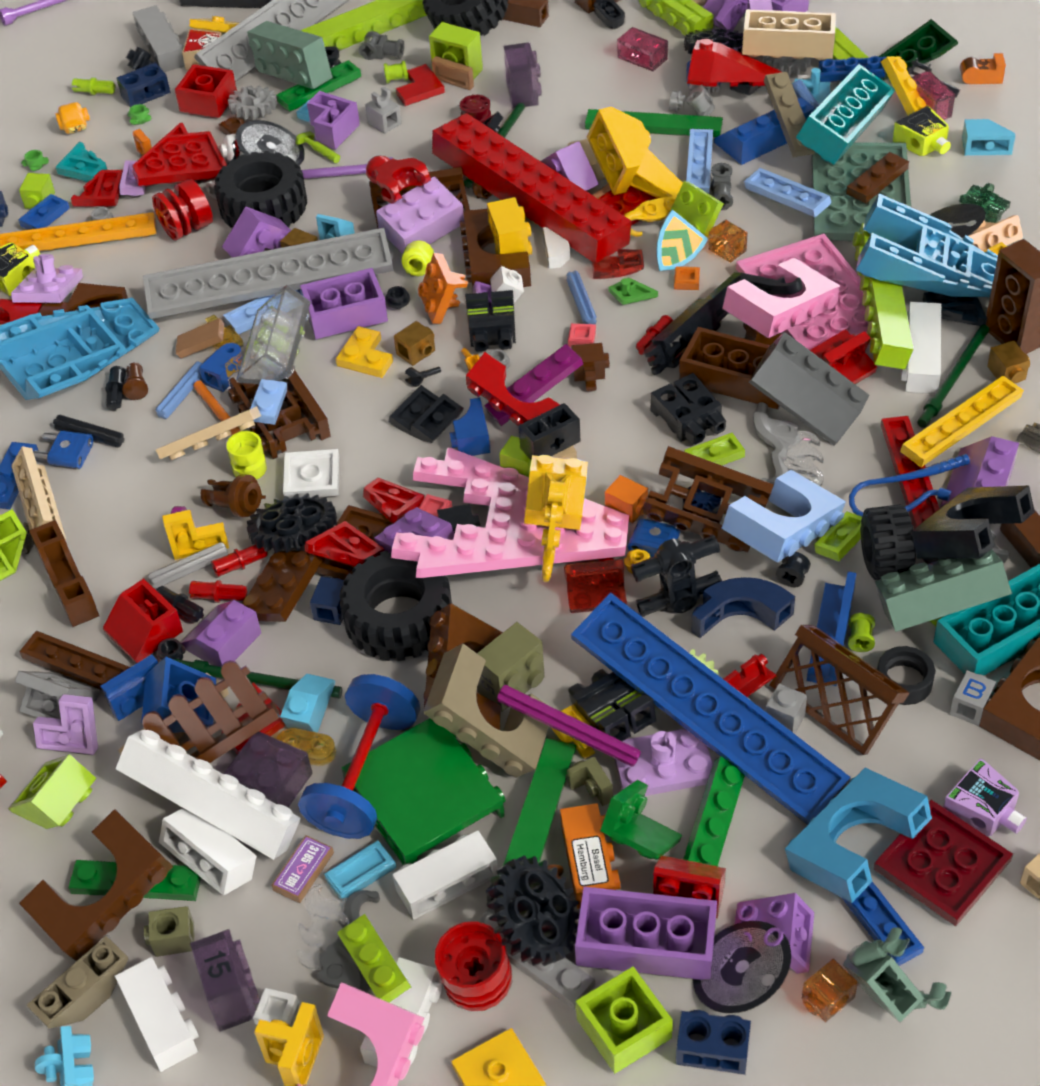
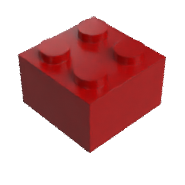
M193 64L175 88L179 111L220 118L229 105V95H234V91H237L233 70Z

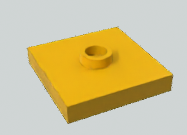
M212 16V19H189V27L225 33L239 24V22L225 21V17Z
M512 1028L451 1061L452 1067L463 1086H546L545 1081Z

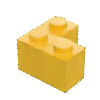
M516 198L487 203L488 222L494 236L495 254L528 252V257L532 255V246L530 240H528V237L531 236L530 224L525 222L524 209L522 206H518Z

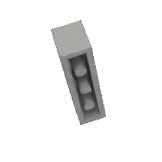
M157 5L134 11L133 16L137 31L158 66L164 72L184 67L182 55L184 45L180 44L177 33L174 34L170 22L168 23L165 13L160 12Z

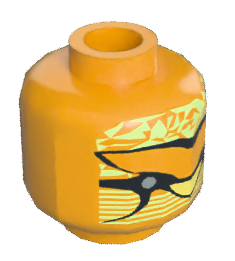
M78 102L62 105L58 108V113H55L60 131L64 130L67 134L85 130L87 127L86 121L90 120L87 108H82Z

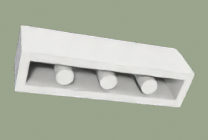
M910 302L907 316L914 350L906 369L901 370V381H906L905 392L936 394L941 376V304Z

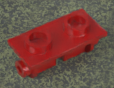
M754 654L751 659L740 666V673L734 670L723 679L743 695L749 697L775 678L776 674L765 667L768 664V660L763 654Z

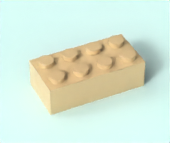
M746 9L742 55L750 57L762 55L772 58L784 56L795 59L806 57L817 60L833 59L836 13Z

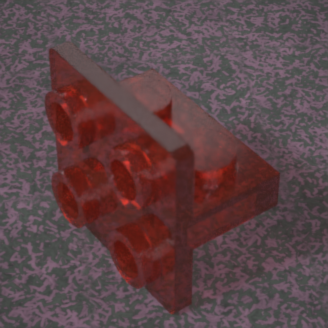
M623 559L576 563L564 566L570 613L593 611L609 593H612L627 605Z

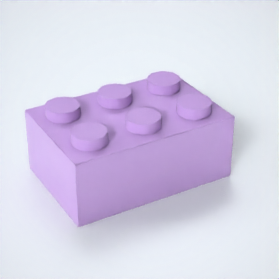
M432 177L431 181L425 185L417 186L402 195L403 198L393 204L388 203L376 211L378 227L385 229L386 238L402 254L406 246L412 241L420 240L431 244L460 227V221H464L463 204L435 177Z

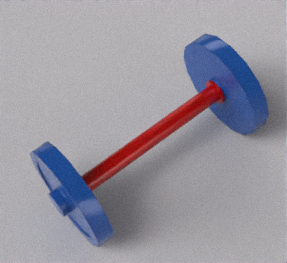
M363 674L353 678L345 693L348 707L355 715L367 722V725L342 785L330 783L311 784L305 787L298 802L300 813L308 822L324 832L346 839H361L369 836L377 821L374 807L368 800L354 792L353 789L378 728L389 730L407 729L413 726L421 710L418 698L410 689L389 677L376 674Z

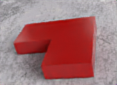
M427 64L407 70L408 78L412 83L396 88V95L405 106L445 93L444 85Z

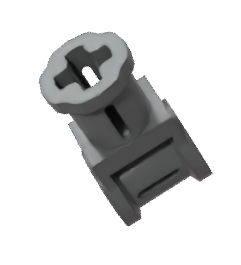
M374 31L368 32L364 37L365 42L359 46L360 55L367 60H373L374 58L383 59L385 55L396 56V58L402 59L405 48L404 40H388L387 35H381Z
M727 163L714 164L711 169L713 181L711 182L710 189L713 192V197L724 203L721 210H727L733 205V197L730 195L733 169Z

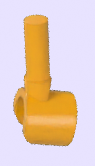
M463 348L461 352L465 356L464 360L468 371H470L480 357L479 354L472 355L466 348Z

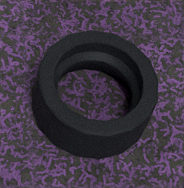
M909 646L894 647L885 651L879 658L877 670L889 679L891 678L887 672L895 666L912 667L923 676V681L915 685L897 683L909 692L904 703L899 704L911 705L925 700L932 691L936 672L931 658L918 648Z

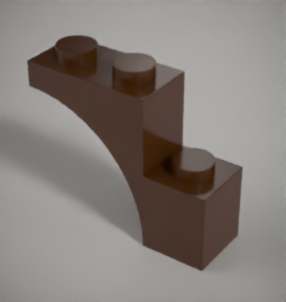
M78 283L69 302L43 303L39 313L42 316L53 315L54 310L63 309L64 312L77 311L79 306L85 305L95 308L100 307V303L128 299L125 287Z

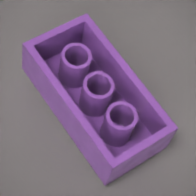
M584 887L575 943L576 966L626 971L634 966L638 973L698 980L711 979L717 901Z

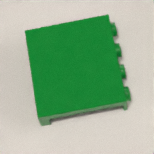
M431 718L371 750L367 755L353 789L354 792L368 800L376 810L377 821L375 827L403 866L417 862V856L494 811L500 818L505 817L503 803L506 802V799L498 786L493 787L488 781L489 777L486 770L481 764L476 765L474 763L472 754L466 744H460L453 733L437 725ZM351 762L341 767L344 778Z

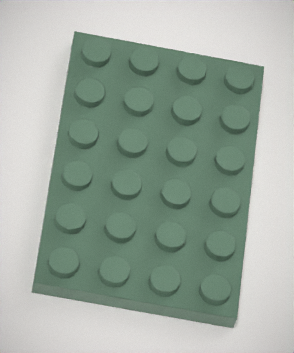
M854 142L835 165L823 160L816 152L812 154V187L814 190L829 195L831 199V204L818 216L813 217L814 237L825 234L829 240L853 241L855 232H859L861 224L865 223L866 216L878 194L911 207L908 169L866 204L846 194L847 186L889 152L908 160L906 143Z

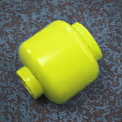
M417 240L409 243L404 249L401 259L404 270L412 276L425 275L426 266L430 263L434 253L433 248L425 241Z

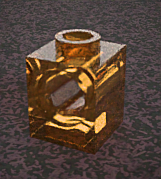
M725 219L709 231V250L731 263L747 251L748 232Z
M833 958L804 982L802 991L803 1004L811 1014H818L827 1022L855 998L858 982Z

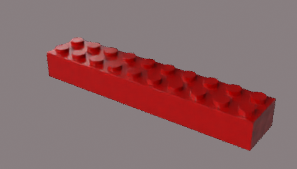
M465 113L432 130V154L453 168L461 167L463 175L481 185L482 188L500 200L515 197L518 205L523 207L525 217L541 228L547 227L569 241L571 248L596 264L629 245L632 224L630 219L469 114Z

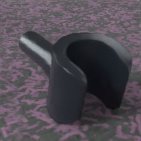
M438 366L419 372L413 367H409L406 369L405 374L410 377L405 379V381L414 387H418L424 378L441 373V368Z

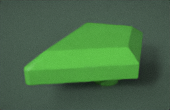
M629 277L623 278L620 282L609 287V292L623 305L658 297L657 290Z

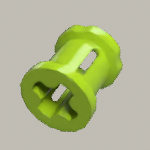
M405 60L399 64H383L386 83L399 79L408 80Z
M856 613L850 617L849 627L851 628V636L848 638V646L853 651L868 652L875 647V639L872 636L875 619L872 615Z

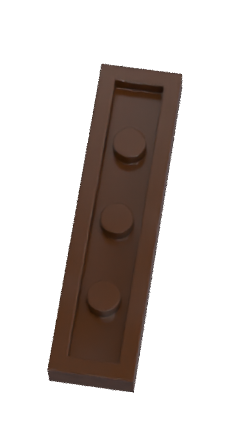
M37 630L19 651L22 659L98 689H101V685L130 668L127 665Z

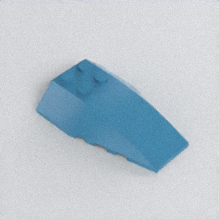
M133 298L100 303V307L90 308L88 305L79 306L77 311L64 312L63 309L54 310L53 315L42 316L41 313L31 314L0 325V370L25 400L41 398L87 380L158 333L159 327Z

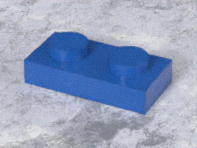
M50 194L18 219L20 226L27 230L47 227L70 209L68 201Z

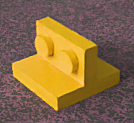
M302 1002L292 1027L286 1022L273 1019L271 1022L259 1019L254 1031L265 1062L278 1065L284 1086L307 1084L324 1038L315 1005Z

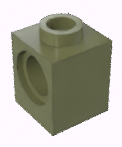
M188 906L149 912V925L144 926V940L146 945H151L156 957L195 951L194 920ZM173 929L171 933L164 934L166 931Z

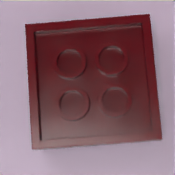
M931 799L929 807L932 819L913 839L900 833L875 861L873 869L945 920L957 926L1012 861L1013 853Z

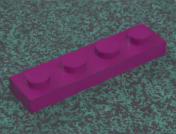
M565 344L514 382L507 390L514 398L523 402L533 403L582 366L583 361L573 349ZM488 403L484 405L487 412L500 426H503L510 420V416L504 411L498 412Z

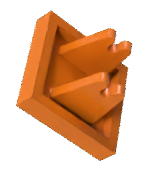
M433 253L430 263L426 266L423 282L418 287V295L421 297L425 311L428 313L433 324L442 323L448 307H459L460 301L456 300L458 295L453 294L455 288H465L468 285V281L464 280L466 276L451 272L443 254Z

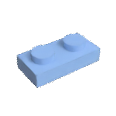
M261 379L250 408L252 409L257 406L261 414L260 417L254 419V422L276 424L287 392V382Z

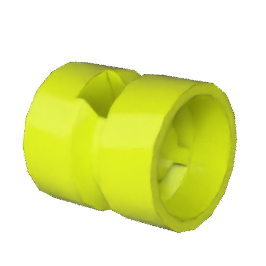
M240 431L233 434L228 439L226 446L234 476L246 474L254 476L256 480L261 478L267 470L261 438L258 434L251 431Z

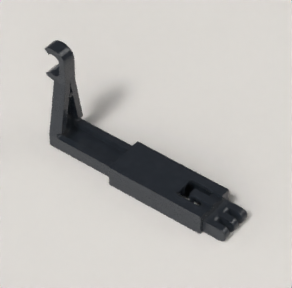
M734 272L705 299H697L652 339V344L643 351L645 357L648 358L649 366H653L651 368L652 374L657 375L665 368H676L679 365L680 359L698 327L713 331L721 327L720 321L729 314L722 309L728 286L745 279L770 295H791L803 289L804 285L801 277L796 278L791 283H786L784 276L775 280ZM681 335V338H679L678 342L674 341L677 337Z

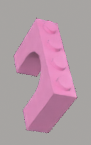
M792 258L778 264L774 279L778 280L784 276L786 283H791L796 278L801 277L804 285L802 290L795 294L787 295L791 298H781L762 291L744 279L727 287L722 309L767 338H770L834 308L838 302L837 295L840 285L796 258Z
M341 983L327 1016L358 1029L372 1041L377 1053L378 1064L375 1078L370 1086H397L399 1079L403 1080L409 1070L410 1060L408 1057L413 1045L417 1046L423 1036L424 1026L422 1023L424 1017L353 986Z

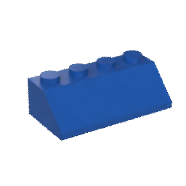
M800 97L798 101L807 120L816 108ZM775 110L713 139V142L741 165L787 144Z

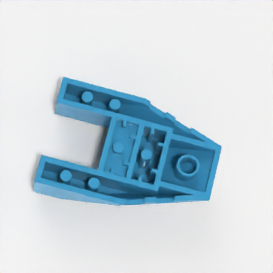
M878 194L865 219L863 230L871 235L858 256L856 271L861 272L866 277H873L880 281L947 296L990 297L998 255L989 249L984 252L973 245L974 240L969 236L965 235L962 238L952 232L950 224L882 194Z

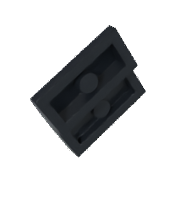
M420 385L390 415L388 422L417 439L433 443L463 412L464 408L444 393L438 397Z

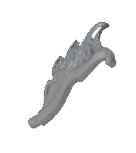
M758 403L756 412L753 413L755 432L764 442L774 448V451L771 452V460L776 474L774 478H762L761 480L774 484L777 477L789 470H793L822 487L824 482L823 473L814 465L813 461L817 460L823 463L824 458L816 448L810 445V443L819 446V438L813 433L798 431L799 426L795 423L774 420L768 417V414H766L767 404Z

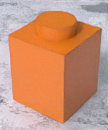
M619 475L605 491V506L629 515V522L633 524L640 515H644L643 509L648 498V488Z

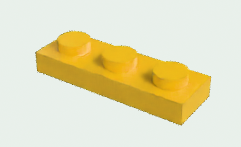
M886 57L882 60L881 64L907 115L926 107V102L920 97L916 89L917 85L910 77L904 60L900 57Z

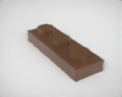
M889 152L847 186L846 194L866 204L904 173L909 167V161Z

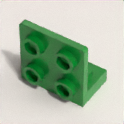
M636 780L611 798L600 831L608 835L612 841L618 844H626L637 850L641 856L658 860L680 842L682 834L641 814L648 800L645 797L648 785Z

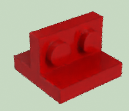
M845 329L810 349L811 352L854 384L874 374L878 368L865 353L871 340L865 331L855 336L854 334L850 335Z

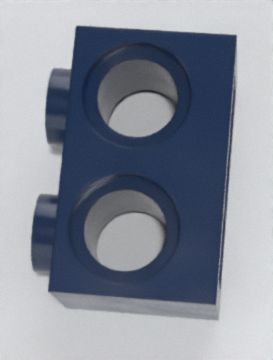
M156 62L116 77L121 97L130 107L147 103L171 93L167 75Z
M702 1010L681 1011L676 1048V1065L746 1075L751 1020H744L737 1015H726L724 1017L709 1015ZM697 1033L702 1035L704 1039L695 1041L688 1036ZM732 1038L737 1040L739 1044L730 1046L723 1041Z

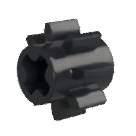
M138 46L135 51L130 49L126 56L130 60L127 65L137 70L153 64L149 60L152 54Z

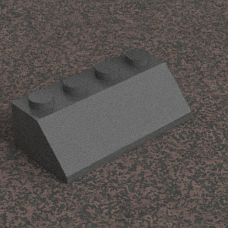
M783 332L768 347L749 381L751 385L834 446L859 416L869 397V394L786 332Z

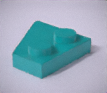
M78 142L55 167L59 175L86 182L91 181L100 170H108L106 163L102 159L97 158L93 151L86 150L82 142Z

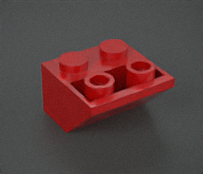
M144 578L119 595L103 626V631L136 664L158 650L160 642L168 638H175L184 632L177 610Z
M661 856L653 872V894L717 901L716 918L718 919L725 887L726 868Z

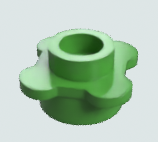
M142 104L132 106L128 112V117H131L130 123L140 125L150 121L149 109Z
M30 150L24 155L25 159L21 163L23 166L29 167L31 171L41 169L44 164H47L49 159L48 157H43L40 150Z

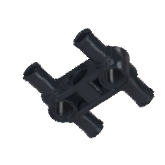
M714 534L693 543L688 541L681 542L679 539L667 540L659 546L654 557L630 565L637 583L657 574L660 577L661 589H659V593L636 600L638 611L642 617L662 609L667 611L674 610L676 613L687 612L696 605L704 590L722 581L717 570L699 578L695 576L694 564L696 560L720 552L719 543L715 539Z

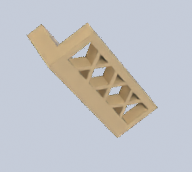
M22 446L12 464V469L29 530L56 520L66 540L45 466L36 464L32 448Z

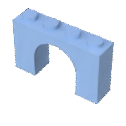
M789 470L776 478L769 501L794 517L773 513L744 496L728 506L722 529L775 562H779L787 556H792L801 547L808 546L812 540L822 537L832 526H835L844 517L842 511L846 501L795 471Z

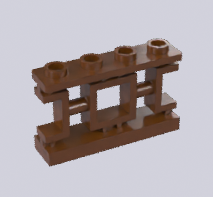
M286 356L276 359L277 367L267 366L269 376L262 379L280 381L281 379L282 382H287V392L284 401L289 407L279 412L275 425L254 422L255 425L249 427L251 432L258 434L261 438L263 452L268 451L272 459L278 458V450H281L282 453L287 451L285 441L304 433L308 435L311 441L316 439L315 435H318L321 441L331 437L328 418ZM244 376L239 378L240 382H237L234 377L229 379L231 389H228V394L232 403L238 404L239 413L251 408L249 399L254 400L261 379L249 384ZM301 410H302L303 414L305 415L304 418H302ZM268 431H273L274 439Z
M668 446L659 469V475L670 478L664 495L650 490L644 504L643 514L653 521H663L674 525L680 531L696 533L703 539L714 534L718 542L727 545L731 550L749 552L751 546L723 530V525L720 522L723 515L727 513L731 494L740 497L746 496L765 508L774 484ZM679 474L694 479L691 489L676 484ZM697 489L723 498L717 515L691 505ZM671 494L686 500L682 510L667 505Z

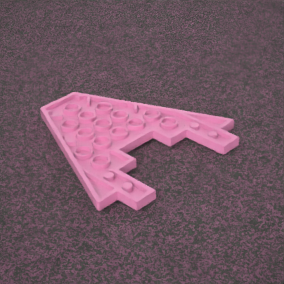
M447 448L444 461L436 460L432 457H417L413 471V481L465 487L463 503L490 506L486 526L483 528L472 524H457L453 540L438 536L428 537L413 533L396 532L391 558L417 561L416 578L543 564V551L545 547L541 546L543 528L549 529V526L524 524L529 477L519 474L514 468H503L453 448ZM584 498L580 530L555 527V530H561L559 548L555 547L553 564L625 556L629 515Z

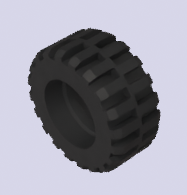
M423 0V9L434 30L441 22L480 32V36H485L489 33V30L495 29L498 26L499 20L502 21L505 15L504 12L507 10L508 0Z
M255 151L249 155H240L238 159H232L227 163V166H223L214 181V190L221 218L231 228L234 227L245 206L280 219L287 227H290L291 223H296L306 209L307 194L301 167L287 155L284 157L282 153L275 152L274 154L270 151L257 153Z
M388 551L380 552V555L377 557L372 555L364 560L365 563L362 565L358 563L352 569V574L349 573L343 581L344 585L340 589L339 595L344 626L349 639L353 641V644L358 649H364L365 654L372 657L379 655L381 660L390 661V658L403 661L405 657L413 656V658L421 656L424 650L429 652L428 643L430 641L431 617L436 611H440L452 603L448 578L445 575L416 578L417 561L391 558V553H388ZM394 597H409L419 601L413 608L401 613L388 614L375 610L376 606L381 602Z

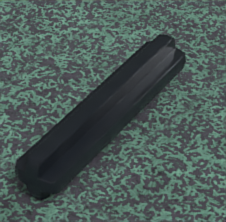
M61 414L57 415L56 419L53 420L54 428L57 430L91 434L94 441L117 448L121 447L125 440L124 434Z

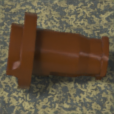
M246 474L238 475L233 481L223 480L216 482L213 479H208V485H211L214 490L201 489L200 492L204 505L230 508L236 517H250L259 508L261 500L266 499V495H262L256 478Z

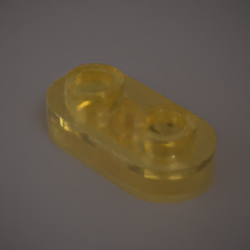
M289 728L282 731L276 739L278 753L286 760L324 766L332 762L336 756L334 740L326 734ZM318 745H322V746H323V747H321V748H315V747L318 746Z

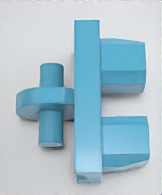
M71 1026L60 1027L61 1039L57 1041L58 1054H55L53 1046L45 1047L44 1055L35 1061V1071L46 1075L47 1082L56 1081V1073L59 1072L60 1086H92L94 1081L92 1064L74 1066V1059L90 1057V1035L72 1034Z

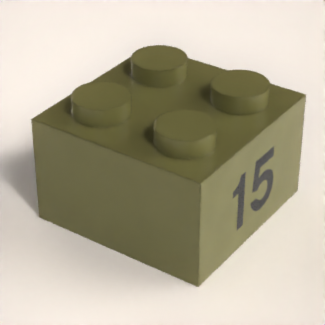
M518 622L514 623L477 653L486 660L477 685V692L501 705V712L509 707L497 700L498 693L504 685H508L525 694L531 688L537 687L545 677L542 641Z

